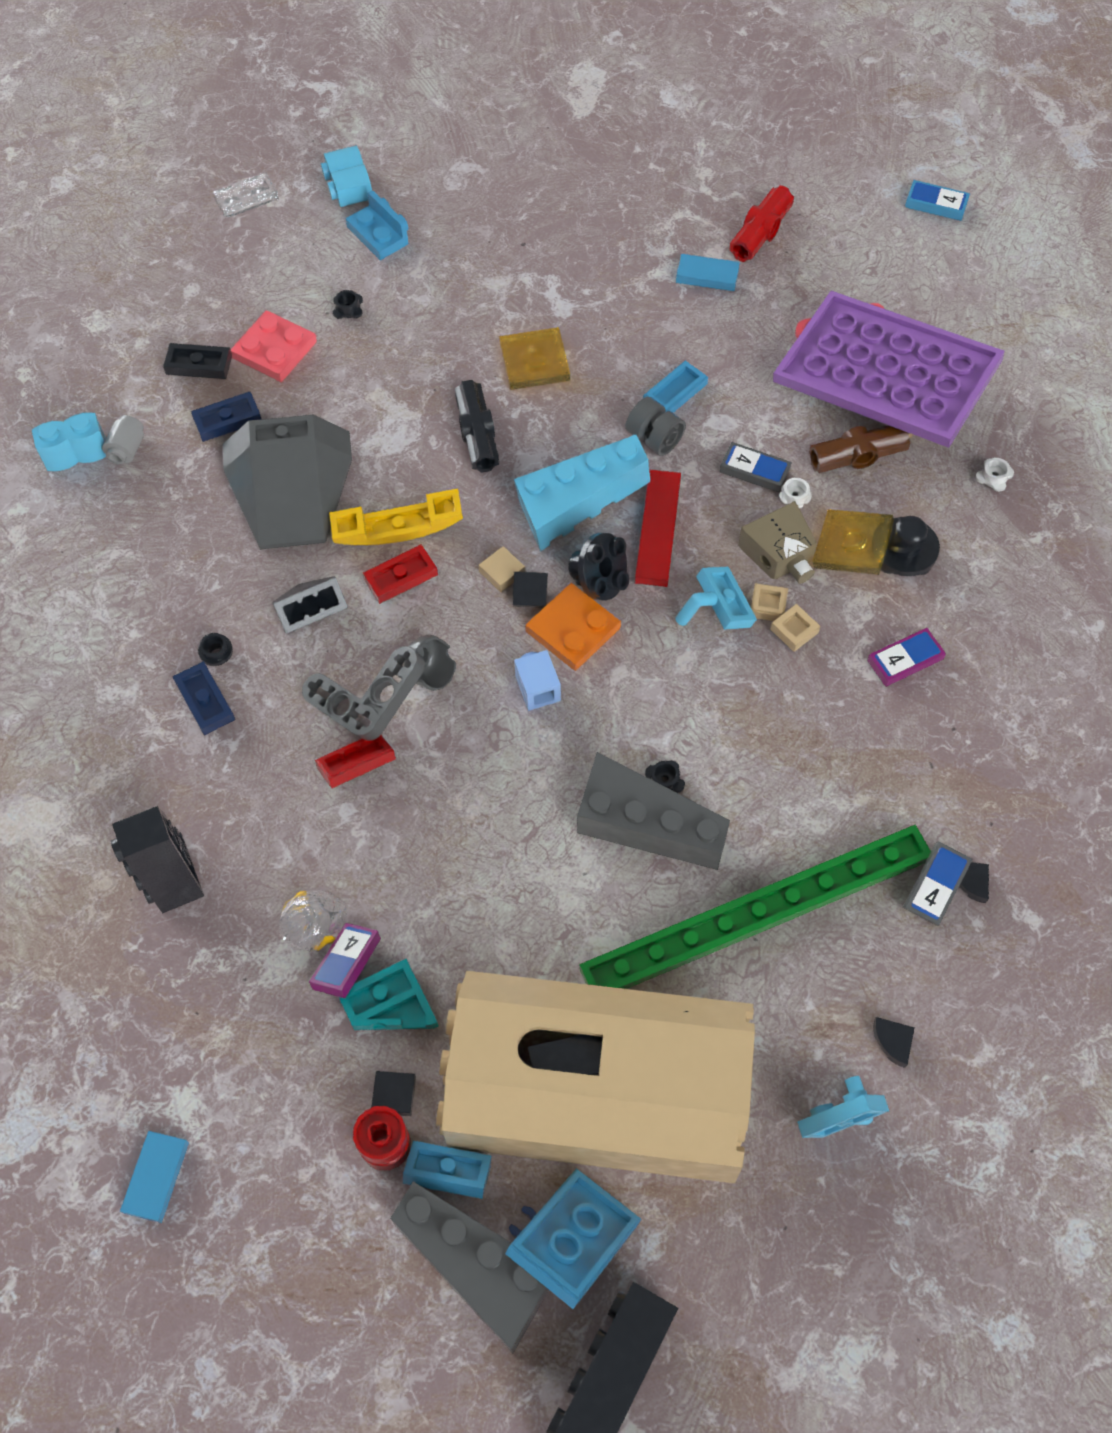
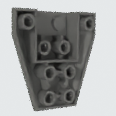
M314 414L248 421L222 444L223 470L260 550L326 543L331 528L329 512H334L337 509L352 463L350 432Z

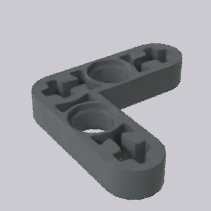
M403 646L391 654L361 699L320 673L308 677L302 687V694L307 702L355 735L367 741L374 740L383 733L422 675L425 661L413 648ZM405 660L411 662L408 668L402 666ZM393 676H398L399 678H401V681H396L395 679H393ZM393 685L394 692L392 697L387 701L381 702L380 694L382 690L387 686ZM319 687L330 693L327 699L316 693ZM344 699H349L350 705L348 710L344 714L338 715V704ZM359 714L371 721L368 728L356 720Z

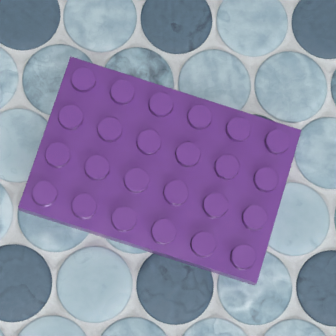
M830 291L774 371L773 382L949 448L1001 364L1005 351Z

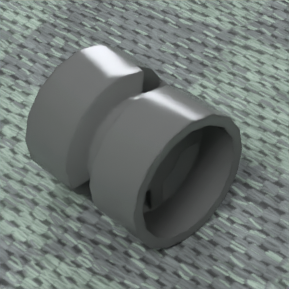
M647 396L632 409L627 418L625 429L631 435H637L640 441H645V444L658 455L664 456L671 452L679 443L685 432L686 423L673 412H666L662 404Z

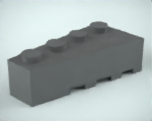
M598 752L596 753L577 815L578 834L715 870L719 868L730 824L729 819Z
M413 1181L390 1219L395 1227L469 1305L511 1353L514 1354L549 1289L505 1254L511 1242Z

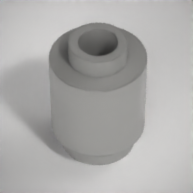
M123 415L114 421L102 446L103 452L111 462L124 464L133 461L144 437L143 424L136 418L128 415Z

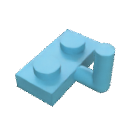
M702 568L696 577L704 592L694 593L675 617L676 622L679 625L685 626L701 606H712L724 630L751 628L757 618L730 568Z
M860 1076L850 1077L845 1080L849 1093L843 1096L844 1103L837 1106L829 1103L814 1107L810 1110V1117L797 1122L802 1138H824L854 1125H869L874 1117L890 1111L885 1096L867 1094Z

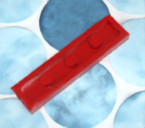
M649 469L650 482L647 484L635 584L668 587L681 473Z

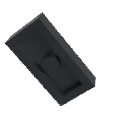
M170 343L163 368L166 375L226 379L232 353L230 347Z

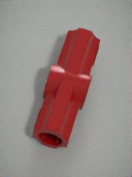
M779 185L776 188L773 187L759 206L753 205L745 217L743 227L730 242L729 251L733 253L735 259L741 262L752 260L765 241L771 242L779 230L781 220L794 203V196L790 193L789 188L783 185Z

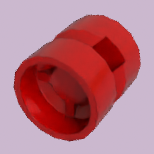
M375 1106L365 1110L357 1118L353 1127V1140L360 1155L370 1167L379 1171H390L399 1167L407 1159L411 1149V1138L403 1118L396 1110L387 1106Z

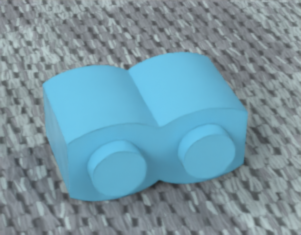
M355 145L324 153L325 162L321 163V168L325 181L331 180V182H327L331 199H337L340 207L367 201V193L372 191V187L358 146Z
M80 413L69 417L64 422H46L32 429L35 448L47 471H62L73 467L78 462L91 463L106 457L102 450L106 437L95 413Z

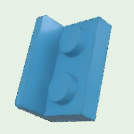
M372 190L367 193L369 205L345 219L347 228L379 260H382L409 244L407 235L409 227L405 218L401 214L398 215L385 198H380Z

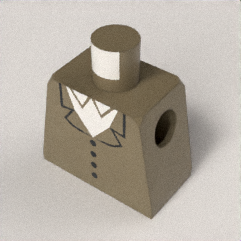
M795 501L741 527L738 546L771 579H778L791 573L796 581L801 584L808 581L814 575L815 571L809 563L814 558L817 546L816 540Z

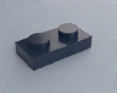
M251 391L191 411L202 442L237 431L248 421L262 419Z
M204 661L172 676L204 736L236 720Z

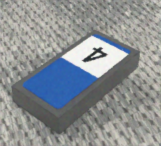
M731 442L720 465V473L780 493L781 487L791 469L792 462Z
M939 841L936 842L903 908L939 926L973 859Z

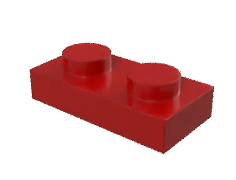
M422 544L363 572L364 581L379 604L438 575L436 565Z

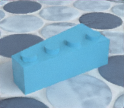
M637 435L514 479L519 503L540 552L550 546V541L561 534L563 537L574 531V526L588 517L590 519L596 517L601 513V509L611 502L618 503L650 482L648 457Z

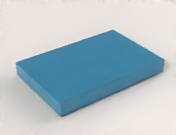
M576 1168L509 1245L505 1254L574 1309L642 1219Z

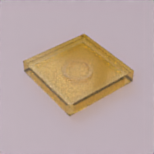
M559 327L499 336L510 390L570 381V370Z
M828 509L813 557V567L816 569L880 575L894 524L893 515Z

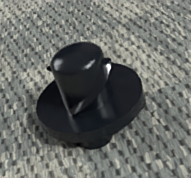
M911 515L893 518L884 522L876 530L872 541V552L878 562L879 569L884 573H893L900 576H916L929 573L940 551L938 537L932 528L921 518Z
M610 533L593 534L586 540L581 550H577L571 555L568 562L569 574L576 581L577 585L582 586L584 592L590 598L607 601L614 598L620 590L627 589L630 578L627 573L626 542L622 537H616Z

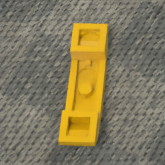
M457 488L426 494L427 502L366 514H364L362 507L329 512L332 540L334 543L344 545H382L408 541L436 533L463 519L459 490Z

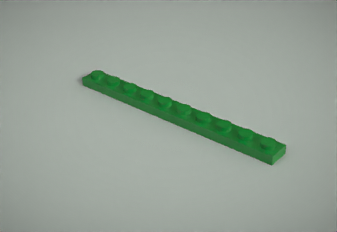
M916 824L585 961L579 964V970L587 985L621 989L631 988L925 864L931 850Z

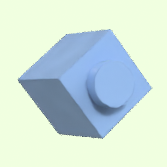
M547 650L538 653L529 652L514 660L515 677L528 711L561 701V684Z

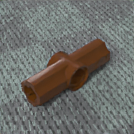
M889 425L869 431L864 426H856L847 430L841 438L810 445L809 454L811 465L814 471L818 473L852 465L854 469H864L874 464L880 457L909 450L911 443L908 432Z

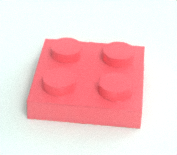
M266 310L231 348L233 359L279 382H283L316 344L317 339L315 333Z

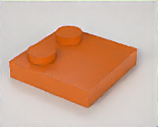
M570 583L525 625V630L530 636L576 671L621 628V621L573 583Z

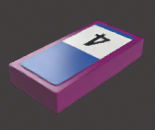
M925 628L869 654L867 661L885 687L944 660L946 653L929 629Z
M345 923L309 980L312 990L346 998L380 942L379 932Z

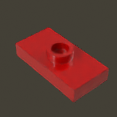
M380 735L378 738L370 741L364 739L355 741L316 759L315 762L318 771L329 786L335 788L395 760L396 757L393 748Z

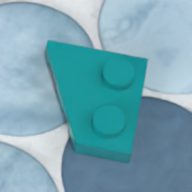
M407 958L355 983L346 998L339 997L354 1030L435 1029L439 1027L438 1021Z

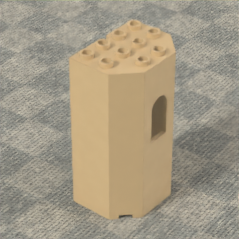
M466 971L463 983H458L456 1010H449L446 1035H449L450 1050H443L440 1060L439 1073L443 1075V1085L445 1087L444 1101H440L438 1105L436 1126H440V1135L444 1136L447 1147L726 1183L736 1182L743 1168L745 1148L741 1147V1144L745 1141L750 1116L755 1025L754 1023H749L750 1019L753 1020V1004ZM533 1030L603 1037L599 1076L531 1068L523 1063L519 1057V1042L525 1034Z

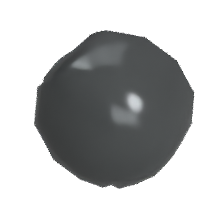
M428 634L416 638L408 646L418 652L425 661L424 671L416 682L418 686L436 691L443 689L452 680L456 670V662L448 654L449 644L437 636ZM405 660L404 667L408 668L411 662Z

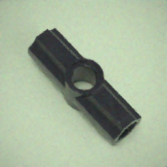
M473 380L462 381L455 388V398L460 413L458 416L462 439L464 443H467L472 469L478 470L481 473L489 472L499 465V454L494 440L495 431L490 409L486 407L481 383H476Z

